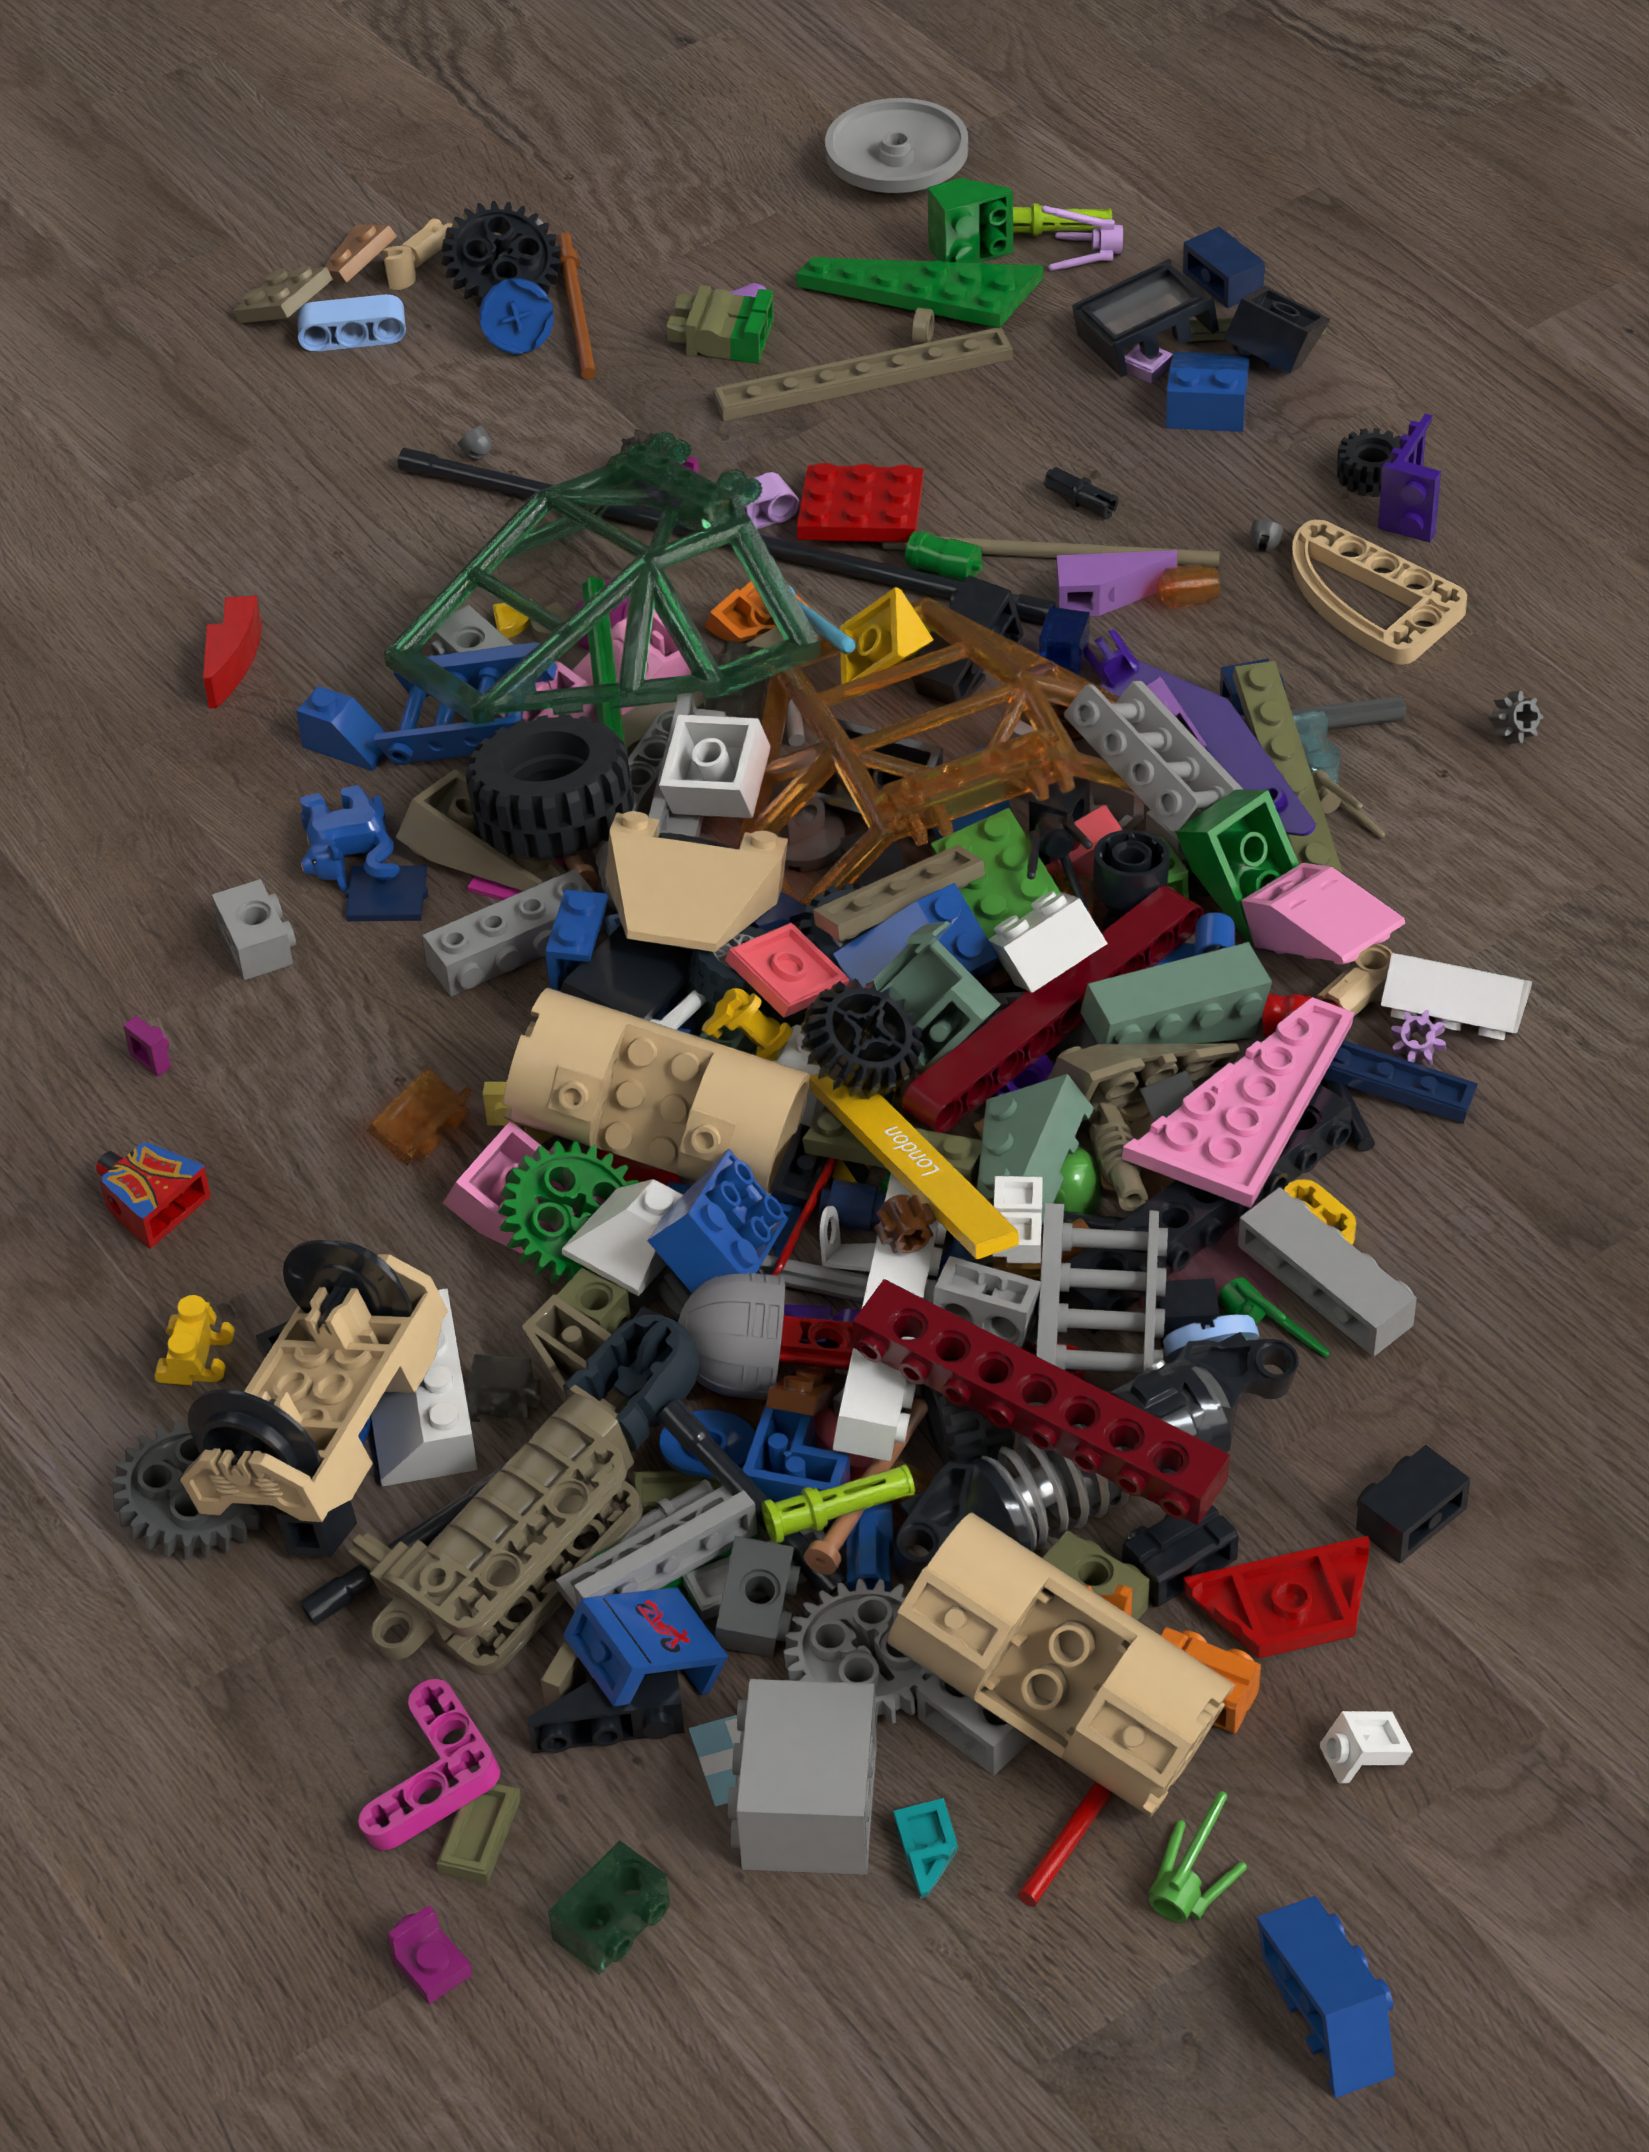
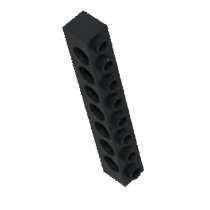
M1319 1084L1251 1208L1279 1187L1284 1190L1290 1182L1294 1181L1301 1174L1310 1172L1317 1165L1318 1161L1334 1149L1341 1148L1348 1141L1352 1132L1350 1103ZM1175 1180L1110 1230L1148 1232L1149 1211H1159V1228H1168L1167 1256H1157V1268H1166V1278H1168L1175 1271L1178 1272L1184 1269L1190 1260L1205 1248L1215 1245L1223 1234L1238 1224L1240 1217L1251 1208ZM1085 1248L1066 1263H1071L1070 1268L1146 1272L1147 1251ZM1069 1287V1292L1060 1291L1059 1303L1069 1304L1068 1309L1125 1311L1140 1298L1145 1297L1146 1291ZM1088 1329V1330L1091 1331L1093 1334H1095V1333H1096L1097 1331H1099L1100 1329Z

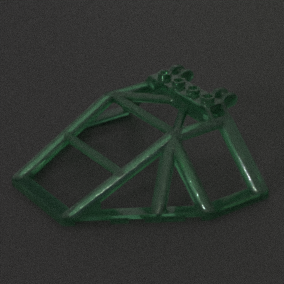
M661 431L660 434L651 435L646 445L634 444L627 447L626 451L611 456L604 467L534 493L384 650V657L388 668L473 724L495 722L494 714L553 708V715L584 712V704L610 702V709L677 702V694L703 692L704 699L717 698L821 656L818 636L755 525L743 508L761 497L762 483L755 478H747L744 472L737 469L721 473L716 483L696 473V471L680 464L687 462L688 458L690 459L689 456L692 454L691 445L684 440H677L669 432ZM610 505L650 506L662 513L649 546L601 519V515ZM549 510H554L565 516L532 529ZM676 522L695 531V533L669 542ZM583 529L591 531L635 557L632 562L566 620H563L490 575L505 558L516 556ZM730 543L781 632L784 641L719 667L664 569ZM477 587L552 632L485 693L476 690L419 653L423 651L422 645ZM630 595L619 682L536 691L535 679ZM654 609L689 667L691 675L645 680Z

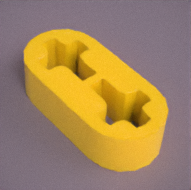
M1300 1179L1290 1182L1285 1187V1192L1293 1198L1302 1200L1308 1206L1311 1213L1326 1225L1343 1229L1340 1232L1344 1239L1353 1245L1356 1234L1355 1216L1322 1186L1311 1180Z

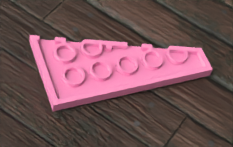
M1312 997L1281 1021L1276 1027V1032L1262 1043L1256 1041L1247 1048L1245 1056L1234 1065L1228 1063L1183 1099L1182 1106L1167 1118L1161 1116L1152 1123L1150 1131L1139 1140L1133 1138L1123 1146L1122 1159L1251 1208L1351 1028L1354 1012Z

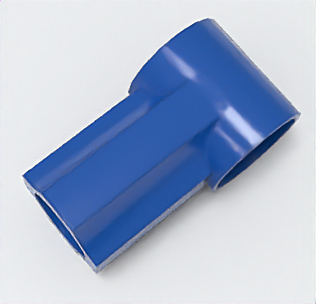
M880 1504L864 1510L843 1544L844 1549H847V1589L849 1592L856 1591L858 1579H863L867 1590H874L879 1579L884 1580L885 1592H890L891 1559L889 1548H893L892 1504Z

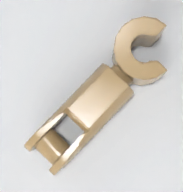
M433 218L422 230L401 246H392L382 250L389 289L402 290L414 284L416 281L415 268H418L442 249L447 227H452V223L443 225L440 220Z

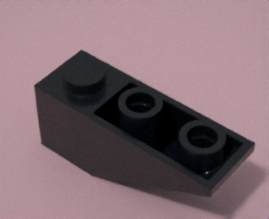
M677 1670L645 1674L631 1703L627 1705L613 1706L593 1678L527 1718L532 1753H559L569 1748L591 1745L611 1746L621 1741L643 1738L662 1739L669 1735L685 1733Z

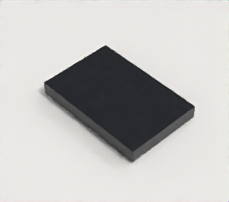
M621 924L592 953L590 962L583 961L563 981L560 992L650 1021L689 981L690 973H688V967L692 953L679 946L627 939Z

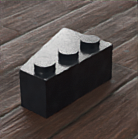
M968 575L961 588H957L953 592L949 608L943 618L937 620L933 625L930 633L933 641L926 645L922 652H918L912 660L910 673L917 693L958 709L966 703L985 681L986 674L982 672L991 662L999 664L1005 657V652L1001 651L1010 640L1018 642L1024 635L1011 590Z

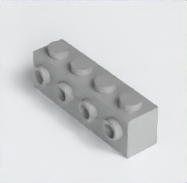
M574 869L422 935L427 966L450 997L541 958L546 955V947L565 889L594 891L579 872ZM603 920L599 932L603 930Z
M1279 1187L1240 1217L1238 1246L1373 1357L1414 1325L1417 1297L1404 1282L1396 1281L1382 1270L1369 1254L1361 1253L1346 1241L1337 1228L1326 1225L1311 1213L1308 1206L1302 1200L1293 1198Z

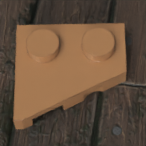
M372 223L356 224L325 265L333 278L331 282L347 283L397 237L389 225H373Z

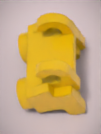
M733 988L728 990L724 994L723 999L717 1002L713 1016L704 1023L702 1031L708 1036L712 1035L715 1039H718L723 1033L721 1029L723 1025L730 1031L738 1028L758 1046L756 1052L758 1057L775 1061L778 1050L787 1044L793 1033V1028L786 1022L780 1025L774 1018L766 1017L758 1009L761 1005V999L756 994L752 993L749 996L744 990Z
M197 1295L186 1296L178 1303V1315L173 1314L170 1316L166 1333L171 1336L168 1340V1353L166 1358L158 1360L154 1374L155 1381L158 1383L191 1386L193 1381H221L224 1377L226 1366L223 1361L215 1358L212 1361L211 1369H206L205 1364L210 1345L226 1346L233 1341L235 1329L229 1322H223L220 1333L212 1331L210 1325H215L217 1317L210 1306V1302H205L202 1297Z

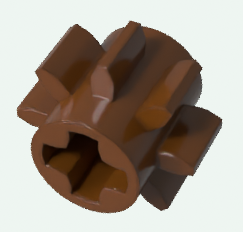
M915 1194L912 1197L908 1195L893 1196L877 1211L881 1223L877 1224L874 1229L882 1245L889 1243L893 1253L898 1251L902 1253L919 1251L926 1246L930 1237L934 1235L929 1225L933 1224L936 1218L929 1204H921L918 1196Z

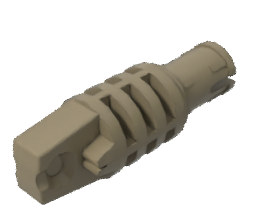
M1099 1103L1096 1108L1097 1112L1093 1115L1090 1122V1139L1103 1177L1112 1183L1115 1188L1119 1206L1126 1211H1135L1146 1203L1145 1200H1148V1195L1139 1176L1142 1166L1122 1159L1123 1146L1130 1142L1133 1136L1116 1105Z

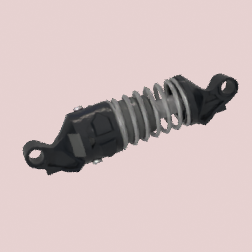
M1241 1332L1221 1342L1209 1340L1188 1341L1176 1359L1166 1364L1161 1359L1148 1365L1146 1373L1138 1374L1136 1379L1109 1393L1227 1453L1231 1448L1240 1395L1242 1393H1250L1265 1399H1277L1284 1396L1292 1384L1299 1365V1357L1296 1350L1283 1340H1246ZM1264 1365H1275L1283 1371V1374H1272L1264 1368ZM1082 1424L1072 1425V1426L1075 1427V1428H1086V1427H1087V1426L1082 1425ZM1022 1436L1018 1446L1019 1455L1014 1450L1002 1446L998 1454V1461L982 1456V1458H977L969 1463L948 1462L933 1478L927 1490L901 1502L900 1509L906 1521L897 1534L893 1553V1565L901 1577L910 1581H916L947 1537L961 1520L971 1512L1033 1552L1035 1549L1040 1550L1046 1544L1047 1536L1060 1539L1067 1531L1068 1526L1081 1529L1087 1523L1088 1515L1102 1518L1107 1513L1109 1505L1122 1508L1127 1503L1129 1494L1123 1492L1116 1483L1097 1473L1084 1472L1072 1460L1052 1450H1042L1036 1447L1029 1438ZM1027 1446L1036 1455L1041 1466L1034 1469ZM1124 1446L1116 1447V1449L1121 1451L1132 1450ZM1007 1457L1015 1465L1021 1476L1013 1478ZM1170 1469L1159 1470L1166 1474L1175 1473V1471ZM1101 1502V1506L1097 1510L1091 1508ZM1067 1505L1081 1510L1080 1517L1077 1520L1069 1517ZM1046 1507L1060 1520V1527L1057 1530H1052L1048 1527ZM1036 1528L1040 1531V1534H1039V1538H1038V1539H1037ZM910 1545H920L929 1554L915 1557L909 1554L905 1548Z

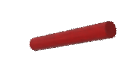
M1096 1781L1094 1782L1019 1891L1018 1897L1024 1904L1031 1907L1036 1906L1112 1795L1111 1791Z

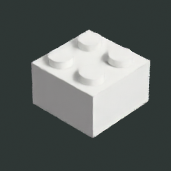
M678 715L659 784L672 814L753 818L771 748L758 718Z
M1054 891L1048 892L1031 904L1034 909L1021 919L1017 915L1011 916L994 928L996 935L988 940L1016 986L1033 993L1108 944L1078 897L1062 892L1057 895Z

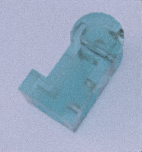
M1321 709L1293 716L1310 771L1313 772L1321 769L1338 784L1341 754L1336 745L1327 740L1328 719L1324 711Z

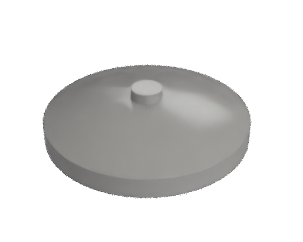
M887 98L870 101L847 110L830 125L825 136L826 160L831 170L839 178L862 189L883 193H905L923 190L948 180L962 168L968 156V131L963 121L956 114L932 102L911 98Z

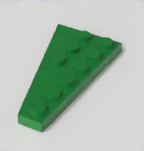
M812 257L796 273L797 287L914 311L917 308L932 309L934 315L1000 328L1043 280L1044 265Z

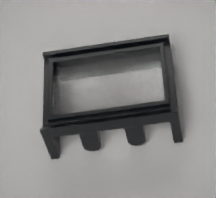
M1170 259L1072 305L1077 335L1120 377L1128 374L1124 349L1139 343L1141 353L1147 359H1154L1159 353L1156 334L1172 327L1173 337L1181 344H1185L1192 336L1189 318L1193 316L1212 334L1219 331L1214 296L1208 299L1171 265Z

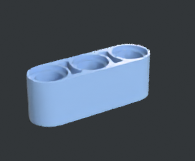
M385 294L306 303L297 312L298 341L304 349L309 351H327L396 343L404 337L406 332L403 302L394 295Z

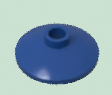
M721 1410L692 1411L696 1418L707 1428L710 1436L740 1468L743 1467L755 1436V1432L749 1423L735 1414ZM665 1427L663 1428L659 1437V1450L662 1458L669 1466L679 1472L692 1476L714 1477L692 1452L686 1450Z

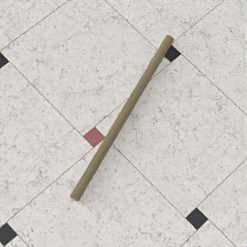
M941 537L978 545L981 547L982 555L1056 559V555L1177 550V565L1219 567L1220 551ZM883 542V549L906 551L908 542Z

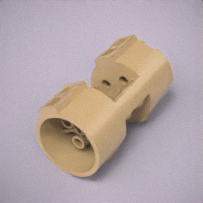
M546 988L540 994L531 1010V1015L538 1017L536 1022H530L525 1035L521 1034L510 1067L503 1104L512 1107V1109H506L505 1119L572 1141H578V1143L590 1147L595 1145L596 1148L675 1173L678 1176L697 1181L726 1150L730 1149L739 1160L744 1161L750 1167L755 1180L768 1195H771L769 1193L771 1185L793 1134H796L803 1117L809 1096L807 1095L810 1081L809 1073L550 988Z
M972 1512L961 1520L941 1545L928 1566L922 1570L897 1611L899 1614L887 1638L889 1645L1148 1817L1153 1816L1169 1793L1167 1791L1169 1787L1183 1773L1225 1705L1223 1700L1226 1696L1229 1697L1235 1687L1234 1683Z

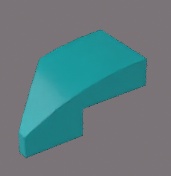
M944 1798L893 1811L896 1831L920 1899L929 1896L958 1850V1844Z

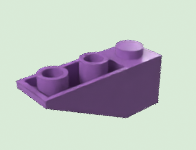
M1177 550L1056 555V587L1059 618L1100 616L1177 584Z

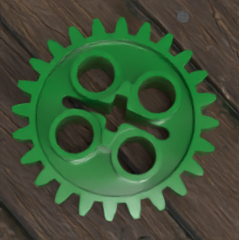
M559 1141L553 1144L549 1153L542 1146H539L533 1154V1158L525 1155L518 1164L519 1169L513 1168L507 1177L509 1183H506L500 1192V1196L506 1200L501 1203L498 1213L508 1216L500 1226V1230L514 1232L507 1247L516 1248L521 1246L524 1252L518 1260L520 1264L533 1259L536 1262L533 1274L537 1276L545 1268L550 1270V1282L552 1284H555L561 1274L566 1275L567 1282H569L581 1268L599 1275L562 1255V1248L601 1207L596 1203L593 1196H599L606 1201L617 1188L639 1183L638 1180L625 1182L622 1178L628 1169L626 1165L617 1169L611 1167L613 1161L612 1153L606 1155L602 1160L596 1158L597 1148L595 1145H592L586 1154L581 1153L578 1141H573L567 1152L564 1151ZM550 1181L560 1183L564 1187L565 1192L554 1189ZM538 1221L549 1223L553 1227L554 1232H547L542 1229Z

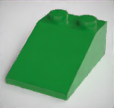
M1235 789L1183 825L1175 833L1193 873L1223 912L1234 921L1236 929L1246 942L1255 947L1241 900L1292 870L1299 863L1269 791Z

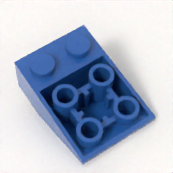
M728 1149L661 1218L647 1241L690 1292L693 1293L706 1281L717 1276L757 1273L785 1226L788 1217L784 1214L778 1200L768 1195L755 1180L750 1167L744 1161L739 1160Z

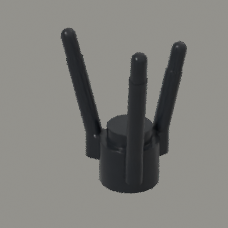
M1051 814L1045 816L1037 823L1035 830L1028 833L1030 850L1027 878L1033 880L1036 876L1039 850L1041 848L1045 855L1053 859H1060L1073 895L1080 898L1089 913V908L1069 853L1073 848L1074 838L1086 849L1092 847V842L1075 825L1071 815L1063 817Z

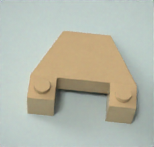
M636 811L616 814L609 832L605 878L627 939L716 952L777 904L783 886L787 838L777 837L776 834L769 831L745 832L740 849H732L659 838L660 819L649 818L646 814Z

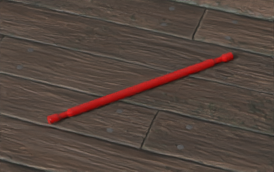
M828 1158L771 1275L778 1276L780 1271L784 1269L838 1159Z

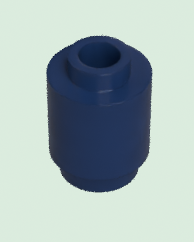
M834 1179L832 1188L823 1187L819 1214L823 1213L826 1206H834L838 1213L839 1227L871 1232V1228L881 1222L877 1211L885 1203L887 1192L878 1191V1186Z

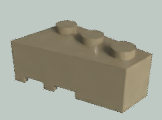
M555 1294L522 1325L534 1359L563 1403L567 1399L564 1394L563 1385L576 1371L586 1370V1360L611 1335V1333ZM613 1387L607 1392L608 1395L604 1399L615 1406L620 1413L627 1406L629 1400L615 1391Z

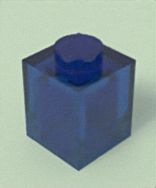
M1057 607L1049 608L1039 636V669L1079 675L1085 658L1083 649L1085 646H1089L1090 612Z

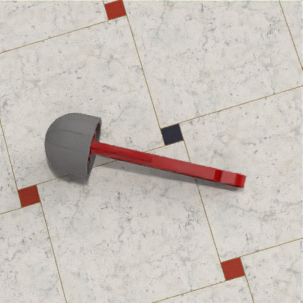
M756 1273L729 1274L717 1276L706 1281L688 1298L678 1320V1323L696 1342L699 1355V1369L696 1380L711 1391L725 1396L767 1400L769 1387L776 1384L779 1363L849 1370L853 1351V1322L784 1315L785 1277ZM826 1338L837 1342L839 1347L832 1349L824 1348L818 1345L816 1341ZM806 1339V1344L801 1343V1340ZM1027 1341L1024 1350L1037 1356V1345ZM1057 1343L1066 1345V1350H1080L1072 1345ZM1077 1370L1071 1374L1084 1380L1086 1370Z

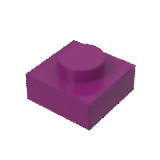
M137 1015L123 1024L131 1057L157 1077L171 1068L167 1050L169 1048V1041L159 1027L155 1025L151 1027Z

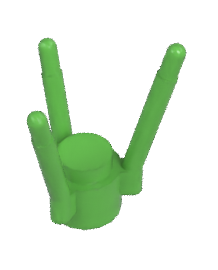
M1224 1791L1217 1793L1180 1865L1172 1870L1186 1826L1183 1820H1178L1175 1823L1157 1878L1148 1891L1151 1907L1160 1916L1171 1922L1184 1923L1189 1915L1196 1920H1200L1208 1905L1247 1869L1245 1862H1239L1202 1895L1200 1891L1201 1879L1191 1871L1227 1799V1794Z

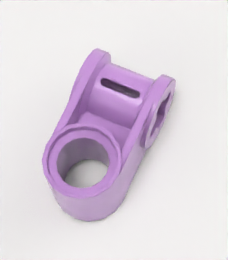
M773 472L765 473L759 477L742 482L728 484L722 490V499L726 503L723 525L752 532L772 524L786 522L798 511L799 499L777 473Z

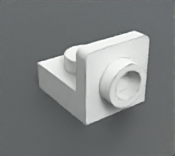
M1342 1711L1320 1743L1324 1757L1338 1783H1350L1362 1765H1404L1413 1753L1393 1712Z

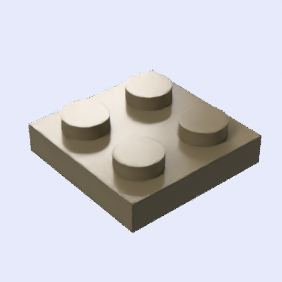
M306 265L294 271H286L285 268L275 270L266 277L267 282L263 286L255 288L243 296L244 301L233 310V313L239 323L288 318L331 282L333 278L327 267L310 268L309 265Z

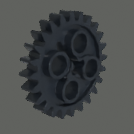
M492 201L490 210H486L481 203H477L476 214L467 208L464 209L463 219L455 216L452 227H447L445 239H443L441 264L447 266L445 277L454 278V290L465 287L464 299H468L473 295L477 296V306L479 307L489 289L504 280L501 277L509 279L523 278L533 281L548 295L550 285H555L561 265V260L559 259L561 247L555 246L556 234L547 235L549 224L537 225L539 215L537 213L532 214L530 217L524 216L525 206H521L517 212L512 211L511 202H507L504 209H499L496 201Z

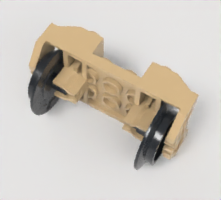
M311 1240L295 1246L289 1252L283 1265V1278L288 1292L298 1307L244 1392L230 1389H217L205 1392L195 1399L189 1409V1430L201 1455L186 1469L180 1481L200 1514L221 1515L232 1503L271 1505L301 1521L323 1522L330 1510L353 1498L373 1464L358 1437L359 1433L384 1392L415 1393L435 1360L442 1321L448 1310L431 1276L390 1254L376 1255L360 1245L346 1241Z

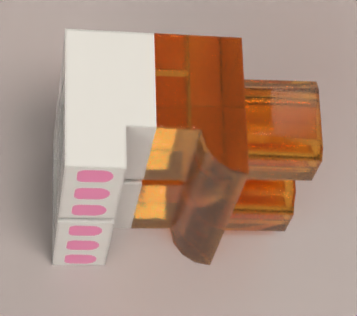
M995 1176L994 1207L1018 1230L1019 1245L993 1254V1268L1041 1281L1043 1177Z

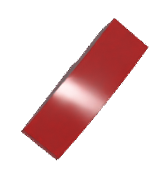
M257 595L225 597L223 624L207 625L203 681L209 709L218 708L232 694L245 677L255 658L263 626Z

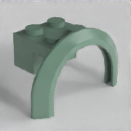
M948 921L922 925L905 940L908 945L873 979L877 991L882 992L890 988V997L893 1000L905 999V1006L903 1008L905 1012L916 1013L913 1025L922 1028L919 1041L924 1045L916 1068L921 1074L965 1041L1001 1005L938 941L951 924Z

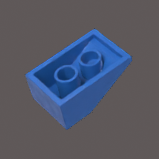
M1174 352L1170 365L1167 389L1166 428L1243 432L1250 357L1237 354Z
M955 883L915 901L832 955L837 967L850 979L849 982L856 978L864 988L908 945L905 940L922 925L948 921L951 925L938 941L976 980L989 975L999 958Z

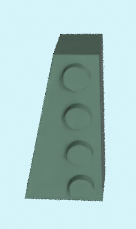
M1247 942L1088 983L1080 1012L1098 1044H1197L1255 1038L1272 981L1250 943Z

